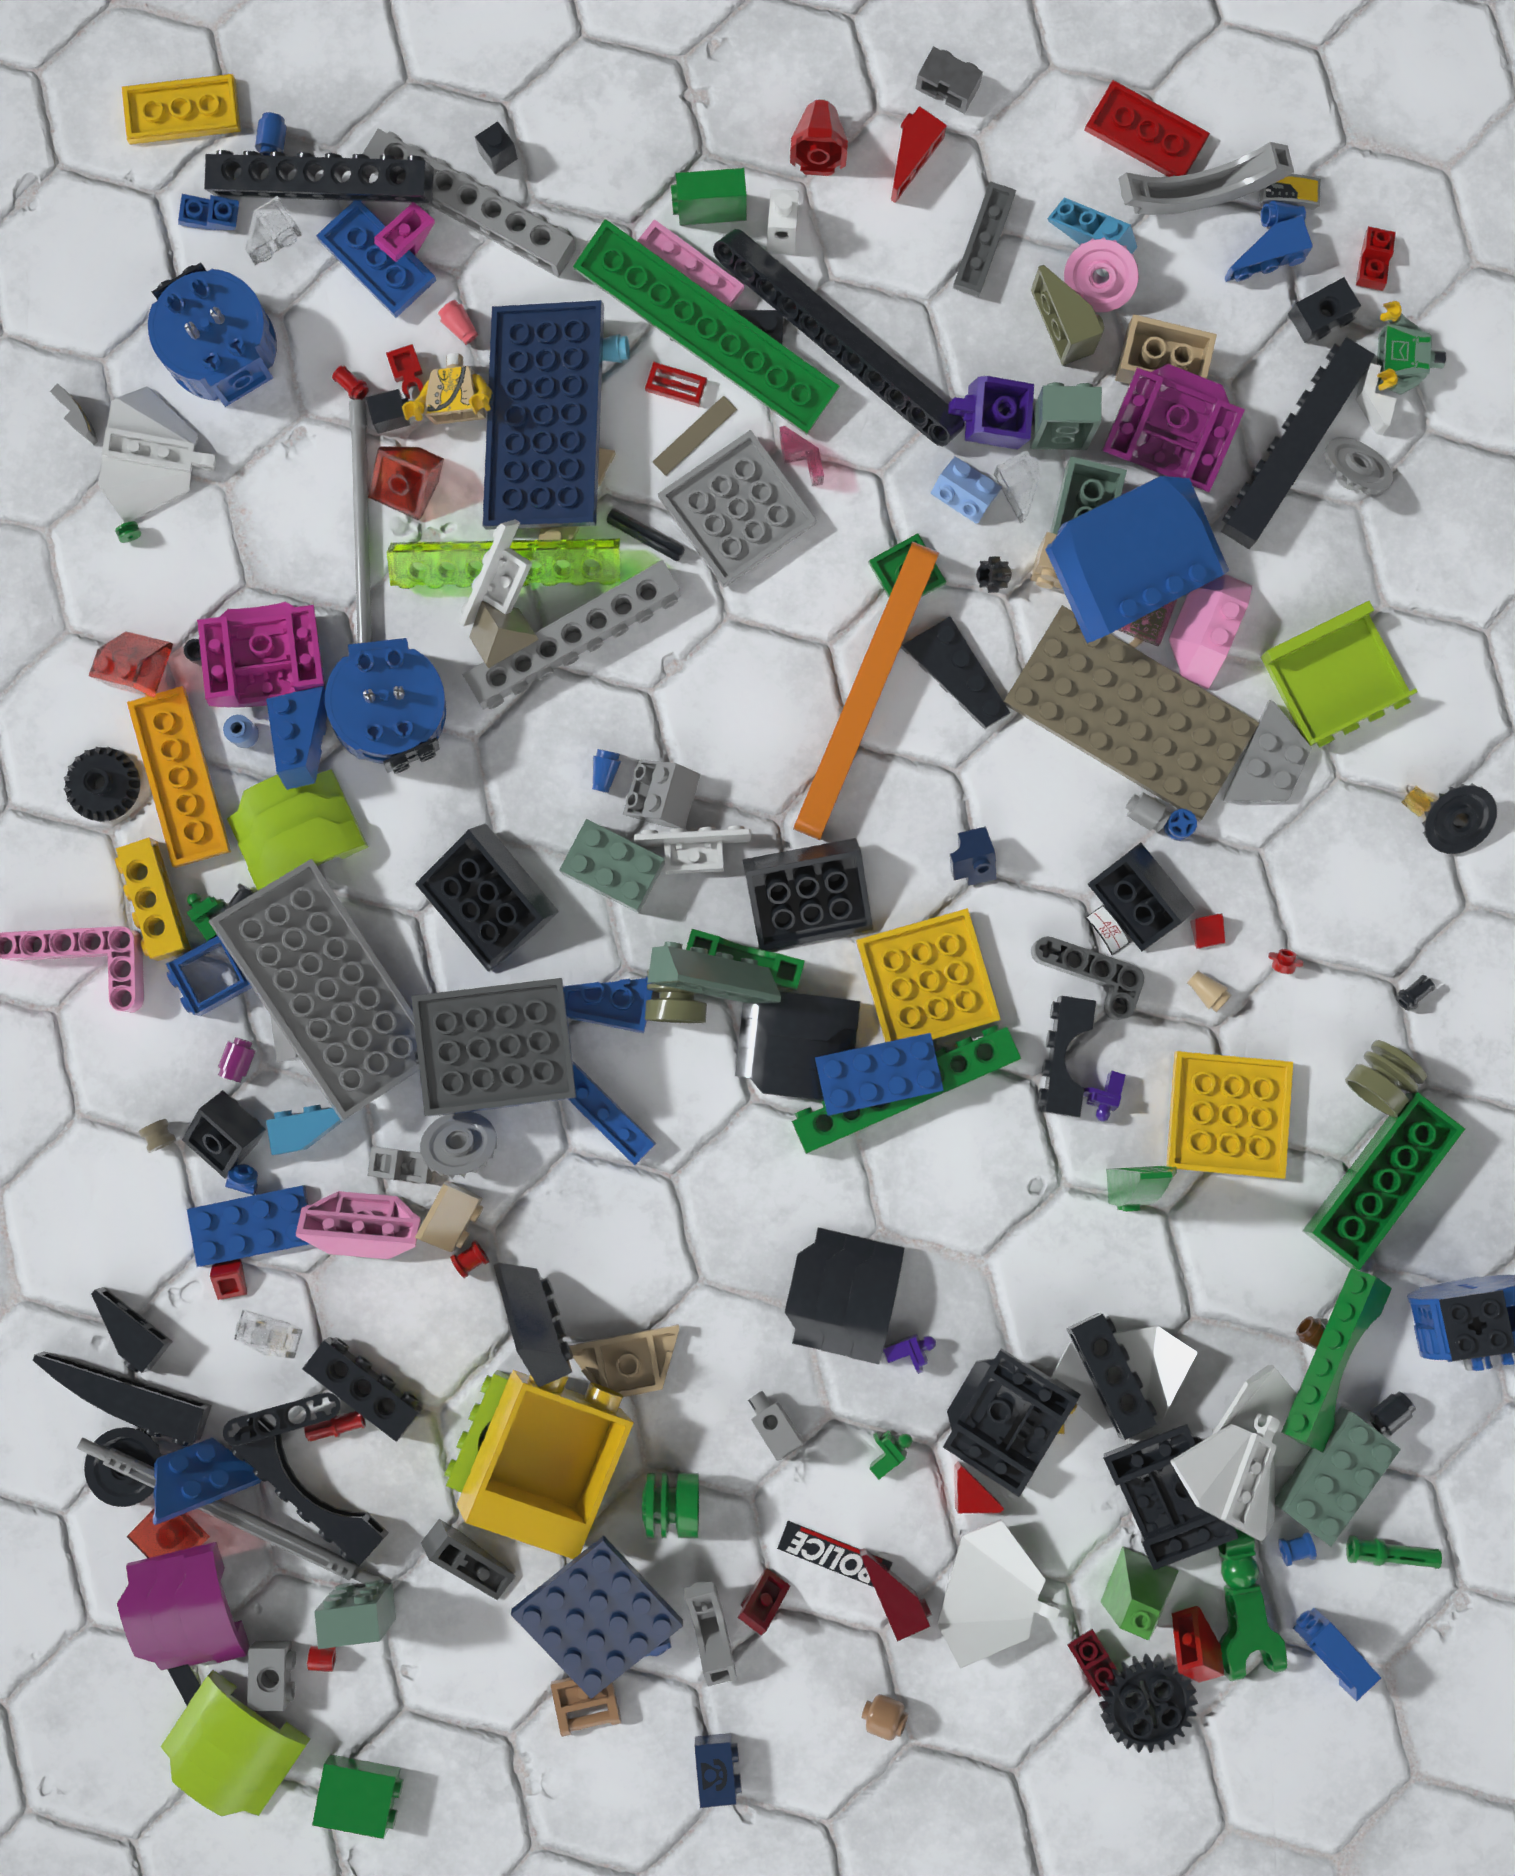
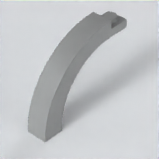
M1269 142L1237 160L1193 174L1173 177H1150L1126 172L1118 179L1124 204L1133 206L1135 214L1164 215L1208 208L1241 198L1294 173L1288 145Z

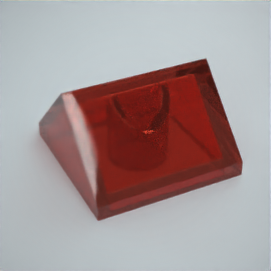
M155 1507L126 1536L147 1558L204 1545L210 1538L188 1513L154 1525L153 1515Z

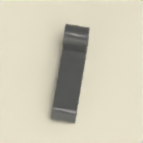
M1042 937L1033 944L1031 956L1035 962L1108 987L1109 991L1104 1003V1010L1109 1018L1121 1020L1133 1014L1144 983V974L1139 967L1054 937ZM1048 944L1049 951L1057 953L1061 951V948L1063 951L1060 956L1049 954L1043 957V951L1039 950V947ZM1072 952L1079 956L1080 964L1077 968H1073L1067 963L1068 953ZM1097 962H1102L1107 966L1108 971L1105 977H1099L1095 973L1094 967ZM1125 971L1132 973L1135 977V983L1132 987H1128L1123 983L1122 975ZM1116 999L1123 1000L1126 1005V1010L1122 1015L1116 1013L1113 1009V1003Z

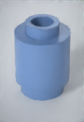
M233 715L224 723L223 732L225 737L237 747L249 748L257 742L259 737L258 728L247 717Z

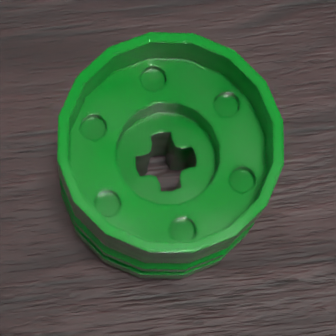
M655 1473L647 1474V1482L642 1493V1521L646 1529L647 1538L655 1537L656 1524H661L662 1538H667L670 1524H676L678 1538H698L699 1473H679L676 1487H670L667 1473L662 1474V1487H656Z

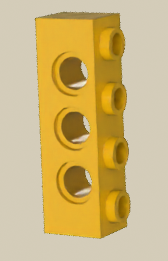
M148 837L116 848L118 857L115 858V863L120 874H124L126 884L123 888L127 899L132 901L135 912H132V918L135 926L141 929L143 935L141 947L144 954L152 960L160 961L191 951L158 841ZM146 866L148 870L147 876L139 880L137 872L141 867ZM154 893L156 895V902L152 907L148 908L146 906V898ZM163 921L165 929L162 934L156 935L154 926L157 922Z

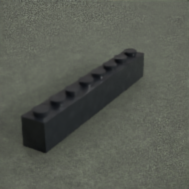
M1348 337L1344 339L1340 346L1336 343L1333 345L1325 357L1329 360V363L1325 369L1320 366L1311 379V382L1315 384L1311 391L1305 389L1296 403L1300 407L1295 415L1290 413L1281 426L1285 430L1281 438L1275 436L1266 451L1270 455L1266 461L1260 459L1251 474L1256 477L1251 485L1246 482L1238 493L1237 498L1240 499V502L1236 508L1232 505L1222 518V521L1226 524L1220 532L1249 550L1257 542L1375 357L1374 353Z

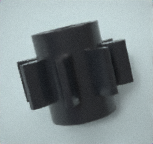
M989 556L988 561H980V566L976 572L977 581L980 584L979 587L987 588L988 593H998L1001 588H1008L1007 584L1012 576L1011 569L1008 566L1009 562L1001 561L1000 556Z

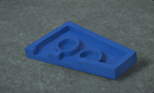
M648 977L633 980H630V978L606 983L594 982L564 986L567 1017L569 1019L644 1034L647 1020H645L646 1000L652 999L653 991L647 990V984L651 983H647Z

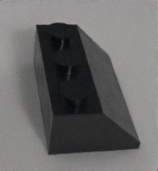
M1141 842L1088 883V886L1113 914L1141 952L1184 922L1196 910Z

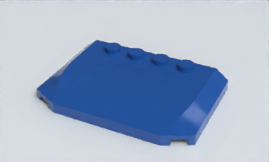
M1157 477L1062 524L1053 542L1048 544L1045 549L1087 643L1113 633L1225 575L1229 571L1190 478Z

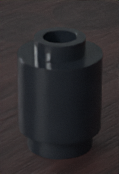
M1399 1391L1395 1395L1390 1394L1370 1411L1372 1417L1370 1423L1379 1433L1392 1435L1413 1417L1412 1413L1416 1408L1411 1400Z

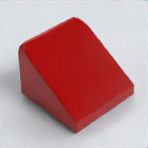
M1222 913L1190 921L1196 949L1225 943Z
M241 1259L212 1265L210 1279L218 1300L247 1295Z

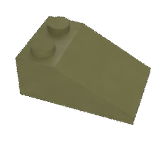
M1045 265L1039 266L1031 292L1062 366L1093 355L1104 331V323L1101 316L1096 315L1093 307Z

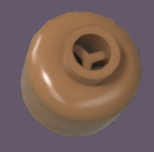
M879 1694L874 1698L873 1702L867 1700L861 1718L866 1720V1730L868 1733L891 1741L896 1736H902L908 1719V1713L904 1712L905 1708L902 1702Z

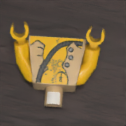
M451 353L446 356V368L433 369L430 372L429 380L424 385L419 396L414 401L406 402L402 406V410L406 420L415 416L416 421H421L423 419L422 414L424 413L435 425L486 419L485 410H491L489 401L492 390L481 375L476 374L470 366H463V356L461 354Z

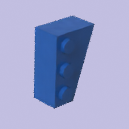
M324 686L266 699L276 772L286 790L316 782L322 754L323 735H326L327 730Z

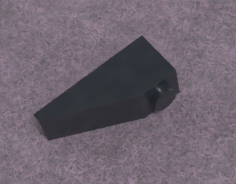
M105 1287L95 1289L91 1295L118 1355L125 1360L123 1362L124 1365L136 1373L139 1371L144 1373L151 1370L173 1341Z

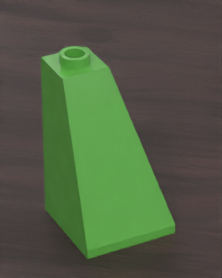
M1122 1546L1101 1599V1604L1120 1629L1149 1641L1158 1625L1179 1571L1168 1565L1153 1570L1147 1556Z

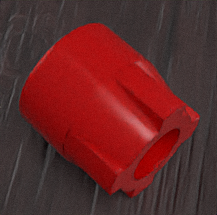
M311 1645L307 1661L308 1671L333 1672L336 1663V1647L318 1649L317 1645Z

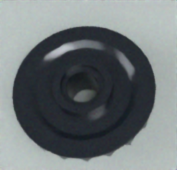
M95 747L91 750H84V753L75 757L74 762L68 766L67 775L64 777L65 787L63 789L66 793L67 801L74 811L92 821L105 822L123 816L135 804L140 791V775L134 762L123 752L110 747ZM104 776V785L96 789L95 781L99 777Z
M1460 783L1457 788L1449 787V791L1445 794L1439 793V799L1436 802H1430L1431 808L1429 811L1424 812L1426 820L1422 824L1425 829L1423 834L1427 842L1434 849L1446 854L1466 852L1479 845L1493 829L1497 818V805L1493 796L1482 786L1478 787L1473 783L1470 785Z
M130 1427L115 1428L105 1432L94 1441V1443L109 1450L114 1448L154 1468L157 1458L163 1456L160 1453L159 1444L155 1443L151 1436L142 1432L141 1429ZM86 1455L84 1465L86 1482L92 1493L104 1503L116 1507H129L141 1503L154 1492V1488L103 1465L104 1461L94 1456Z

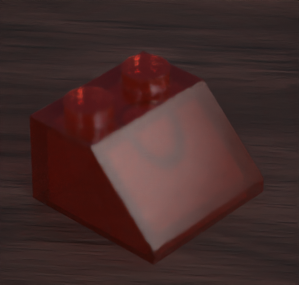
M125 631L97 649L88 676L113 688L155 698L173 643Z

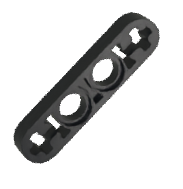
M328 1392L233 1418L224 1425L223 1437L228 1444L241 1446L335 1418L340 1412L341 1403L336 1395ZM324 1398H328L330 1402L336 1403V1407L331 1409L332 1414L326 1415L325 1411L315 1412L317 1419L311 1420V1410L307 1405L308 1402L314 1401L313 1407L321 1406ZM295 1406H301L306 1411L305 1420L299 1424L292 1423L288 1416L289 1411ZM269 1414L275 1418L276 1426L272 1431L265 1433L260 1430L258 1422L262 1416ZM253 1418V1428L257 1433L256 1437L251 1438V1431L241 1434V1440L236 1441L235 1437H229V1431L233 1430V1424L238 1423L239 1427L250 1426L247 1420Z

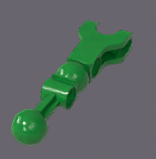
M1237 1528L1235 1529L1238 1539L1217 1546L1219 1556L1224 1558L1221 1563L1220 1573L1227 1584L1224 1586L1228 1617L1227 1631L1222 1635L1219 1643L1221 1645L1224 1675L1232 1682L1241 1680L1246 1676V1660L1256 1650H1260L1263 1663L1268 1669L1275 1673L1283 1672L1287 1669L1285 1642L1278 1633L1272 1631L1268 1626L1261 1585L1256 1583L1259 1578V1567L1252 1557L1256 1556L1255 1539Z

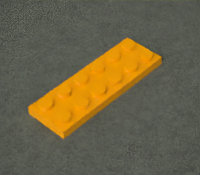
M180 686L128 701V709L172 867H182L231 852L186 688Z

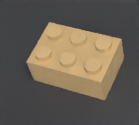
M1133 314L1126 330L1115 381L1130 384L1137 367L1152 372L1167 364L1207 379L1217 334Z

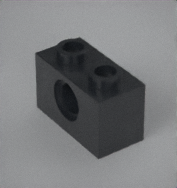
M1345 277L1295 303L1288 316L1304 343L1313 338L1316 341L1321 340L1331 332L1330 329L1337 325L1342 328L1355 320L1356 317L1354 315L1361 307V304ZM1321 309L1328 310L1331 316L1324 315Z

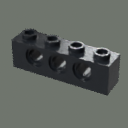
M1096 1313L1066 1328L1118 1437L1127 1440L1157 1425L1154 1419L1157 1412L1150 1399L1145 1400L1140 1390L1143 1388V1383L1136 1371L1131 1372L1128 1366L1129 1354L1122 1343L1118 1345L1113 1335L1117 1331L1109 1316L1105 1317L1103 1313ZM1102 1338L1107 1344V1350L1103 1355L1099 1356L1094 1351V1343ZM1113 1366H1116L1120 1371V1378L1115 1383H1111L1107 1377L1108 1370ZM1130 1394L1133 1397L1134 1403L1131 1409L1125 1411L1121 1407V1399L1124 1395Z
M329 1337L323 1340L302 1370L397 1442L423 1410L418 1405L420 1401L411 1393L406 1391L403 1394L394 1387L396 1382L388 1375L382 1373L380 1376L371 1369L373 1365L366 1358L360 1355L355 1357L348 1351L349 1346L341 1339ZM337 1361H342L347 1365L348 1372L346 1376H340L336 1373L335 1363ZM360 1379L370 1382V1394L360 1392L358 1388ZM384 1397L391 1398L394 1401L395 1409L393 1412H387L382 1408L381 1402Z

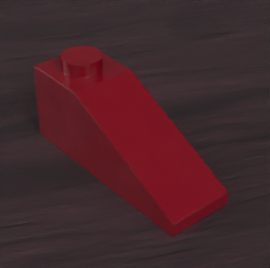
M865 1548L859 1550L897 1642L929 1628L930 1624L927 1617L932 1616L926 1599L919 1600L915 1590Z

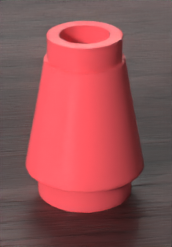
M452 300L438 312V315L441 317L440 322L463 341L465 345L471 343L478 336L463 304Z

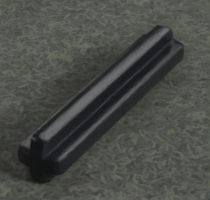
M612 508L606 520L613 527L674 561H679L683 556L685 550L682 545L616 508Z

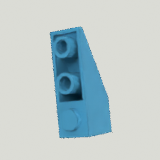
M1065 197L1047 218L1051 224L1079 245L1090 241L1092 238L1098 240L1105 237L1106 240H1116L1120 245H1126L1127 250L1131 254L1138 247L1131 224Z
M321 1105L304 1107V1113L292 1115V1110L274 1113L275 1119L266 1120L271 1154L280 1155L307 1150L343 1121L340 1120L333 1108L322 1110Z

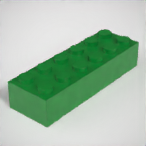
M1419 1092L1405 1094L1408 1098V1103L1397 1117L1389 1116L1302 1230V1232L1349 1268L1356 1270L1362 1268L1465 1130L1463 1126Z

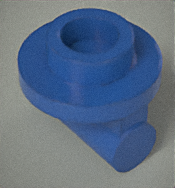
M237 1165L228 1171L225 1187L255 1195L258 1187V1172L249 1165Z

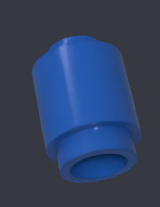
M266 112L259 119L255 149L261 155L270 156V152L274 151L284 153L287 126L285 125V119L281 115Z

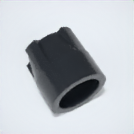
M191 639L184 646V655L191 662L202 666L201 656L196 658V652L200 650L199 639Z

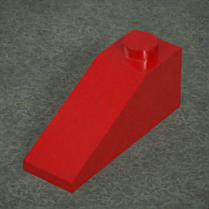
M921 106L917 108L914 114L909 113L901 124L903 130L891 201L894 203L897 202L945 137L947 125Z

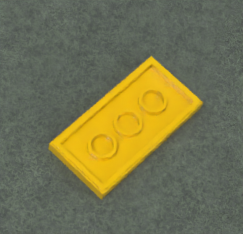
M233 74L121 86L126 137L129 144L241 132L236 79Z

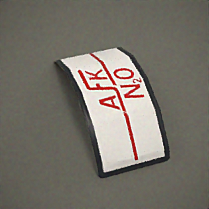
M1104 905L1085 917L1100 935L1111 955L1130 943L1119 922Z

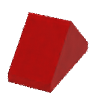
M959 1461L954 1465L955 1509L958 1514L1001 1513L1004 1510L1002 1504Z

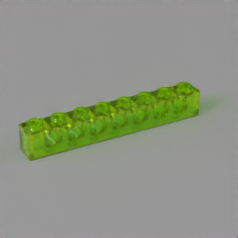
M620 538L512 540L509 547L527 560H535L542 565L539 568H530L523 586H527L530 583L555 586L558 583L570 582L572 585L580 586L585 585L587 582H599L602 585H612L616 582H621ZM493 541L390 543L387 550L390 586H399L402 589L413 588L416 585H427L429 588H440L444 585H456L460 588L470 587L482 570L473 568L470 563L477 561L482 564V559L491 548ZM594 559L599 565L589 567L585 564V561ZM558 560H566L570 563V566L562 568L556 562ZM450 562L455 566V569H445L441 563ZM413 563H422L426 569L418 570L413 566Z

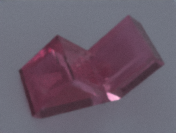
M786 426L779 427V439L784 464L807 459L812 486L823 485L824 472L819 448Z

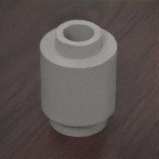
M1144 792L1139 796L1134 794L1125 807L1129 810L1127 814L1129 818L1150 831L1154 829L1159 832L1171 815L1166 810L1165 805Z

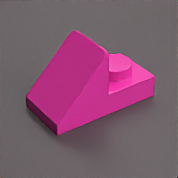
M412 202L374 237L375 244L395 262L408 250L416 255L435 224V220L415 202Z

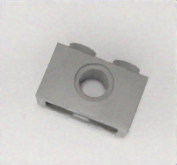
M255 1641L249 1648L247 1707L251 1710L284 1711L290 1701L294 1700L295 1682H291V1670L295 1668L296 1652L291 1651L292 1641ZM274 1670L279 1676V1681L273 1682L269 1680L266 1671Z

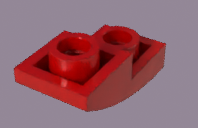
M1368 226L1357 271V286L1380 291L1384 290L1387 284L1389 261L1394 253L1396 232Z

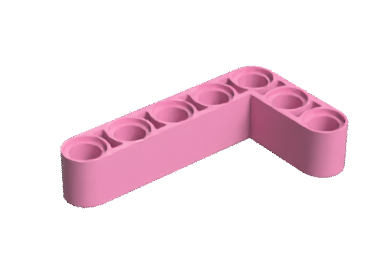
M117 926L0 933V958L5 960L23 961L108 956L110 1005L117 1011L129 1013L138 1011L143 1005L142 937L137 931ZM128 933L130 943L127 947L122 948L120 939L124 934ZM96 935H99L101 943L97 949L93 950L91 940ZM66 937H70L71 946L68 950L64 951L62 949V942ZM40 938L42 947L38 952H34L33 943L36 939ZM11 940L13 944L12 950L6 954L4 952V944ZM128 962L131 966V972L128 976L123 977L121 975V967ZM129 991L132 997L129 1005L123 1006L121 998L125 992Z

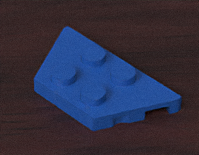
M213 1437L157 1458L154 1468L156 1484L153 1497L155 1499L153 1523L154 1525L160 1524L257 1485L262 1480L254 1474L252 1466L236 1458L229 1449Z

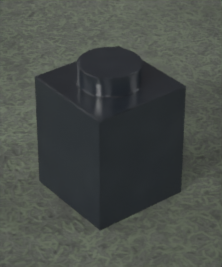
M498 121L475 136L478 151L494 174H497L518 159L514 142Z
M399 389L366 397L372 424L378 434L410 426V421L405 419L402 406L409 402V398H403Z

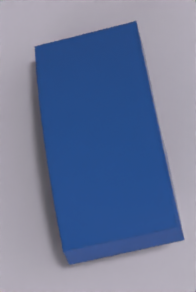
M182 194L178 225L209 230H236L239 201L210 195V199Z

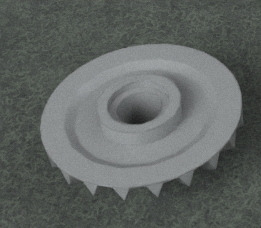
M1339 437L1332 439L1326 446L1324 452L1325 463L1330 466L1331 472L1336 473V480L1344 488L1356 491L1360 489L1365 494L1370 492L1376 495L1377 493H1384L1392 484L1393 474L1389 465L1381 455L1366 444L1351 438Z
M474 1112L449 1114L438 1118L426 1129L420 1142V1153L424 1164L429 1167L431 1172L436 1171L441 1177L449 1175L452 1179L455 1175H461L465 1178L466 1173H476L479 1167H486L488 1159L493 1158L494 1150L497 1149V1135L492 1123L484 1116Z

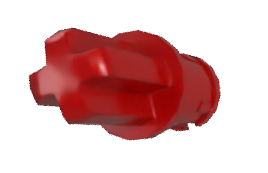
M353 1411L338 1415L325 1422L304 1427V1433L310 1442L333 1435L337 1438L340 1437L341 1433L365 1428L366 1422L361 1414Z

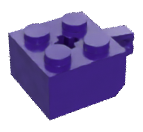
M992 376L977 377L968 386V394L965 398L954 397L949 402L948 414L963 417V421L966 422L965 441L1018 450L1031 440L1034 384Z

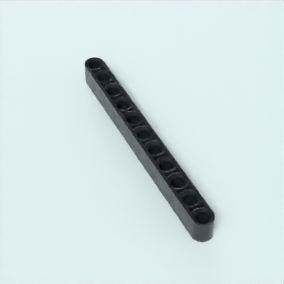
M734 229L714 244V255L725 268L934 444L941 447L946 446L964 429L965 425L961 416L948 414V403L740 229Z

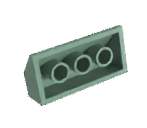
M665 942L664 946L652 947L647 983L748 1004L780 1002L781 1000L780 992L770 969L758 966L757 960L741 958V961H735L731 954L716 953L715 956L708 955L707 949L691 947L689 951L682 949L683 944L676 942Z

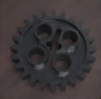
M1144 1654L1143 1662H1139L1133 1656V1665L1128 1666L1124 1661L1121 1662L1123 1671L1120 1673L1113 1669L1114 1681L1105 1679L1109 1690L1100 1691L1105 1700L1099 1702V1706L1103 1711L1100 1715L1106 1724L1105 1727L1108 1732L1113 1735L1117 1743L1122 1741L1126 1749L1133 1745L1138 1753L1141 1752L1144 1745L1149 1753H1152L1156 1744L1163 1751L1165 1747L1164 1742L1167 1740L1172 1745H1175L1173 1736L1177 1734L1184 1737L1185 1734L1181 1728L1183 1726L1192 1727L1188 1717H1193L1197 1714L1192 1707L1197 1705L1198 1701L1193 1695L1197 1691L1191 1683V1678L1178 1673V1667L1171 1658L1168 1657L1163 1661L1159 1654L1155 1656L1153 1661L1148 1654ZM1142 1680H1144L1145 1690L1150 1697L1148 1701L1155 1715L1156 1726H1153L1152 1717L1147 1710L1148 1703L1140 1685ZM1163 1682L1161 1686L1154 1688L1156 1684ZM1135 1692L1132 1696L1126 1698L1129 1693ZM1170 1709L1168 1713L1163 1714L1164 1711ZM1142 1719L1140 1723L1134 1724L1137 1720Z

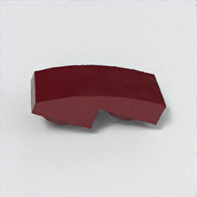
M1090 1629L1068 1643L1067 1646L1100 1698L1102 1696L1100 1694L1101 1690H1109L1105 1679L1114 1681L1115 1676L1112 1670L1117 1669L1093 1629Z

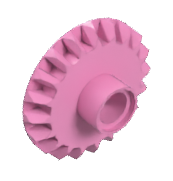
M1105 237L1098 240L1092 238L1090 241L1082 243L1072 252L1064 270V282L1086 300L1095 312H1109L1123 306L1134 294L1139 279L1138 264H1136L1134 254L1127 250L1126 245L1122 246L1116 240H1106ZM1105 269L1109 275L1102 277L1097 274L1096 270Z

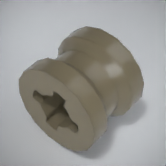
M167 1119L156 1121L139 1130L140 1136L147 1141L146 1149L148 1153L162 1149L176 1141L174 1134L168 1131L169 1123Z

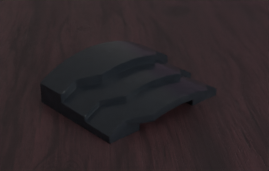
M780 992V1002L743 1003L735 1076L750 1078L762 1094L815 1100L823 1099L815 1057L855 1049L861 1001Z
M818 1227L814 1243L797 1253L784 1311L795 1328L792 1344L880 1364L894 1307L905 1248Z
M1001 1348L995 1358L975 1362L949 1406L947 1414L952 1432L943 1448L1020 1497L1081 1394L1055 1378L1053 1380L1030 1364H1025Z
M1188 1424L1151 1436L1134 1444L1129 1443L1104 1453L1103 1457L1115 1485H1120L1142 1534L1141 1543L1153 1570L1238 1539L1235 1527L1195 1505L1170 1462L1175 1457L1205 1440L1194 1436Z

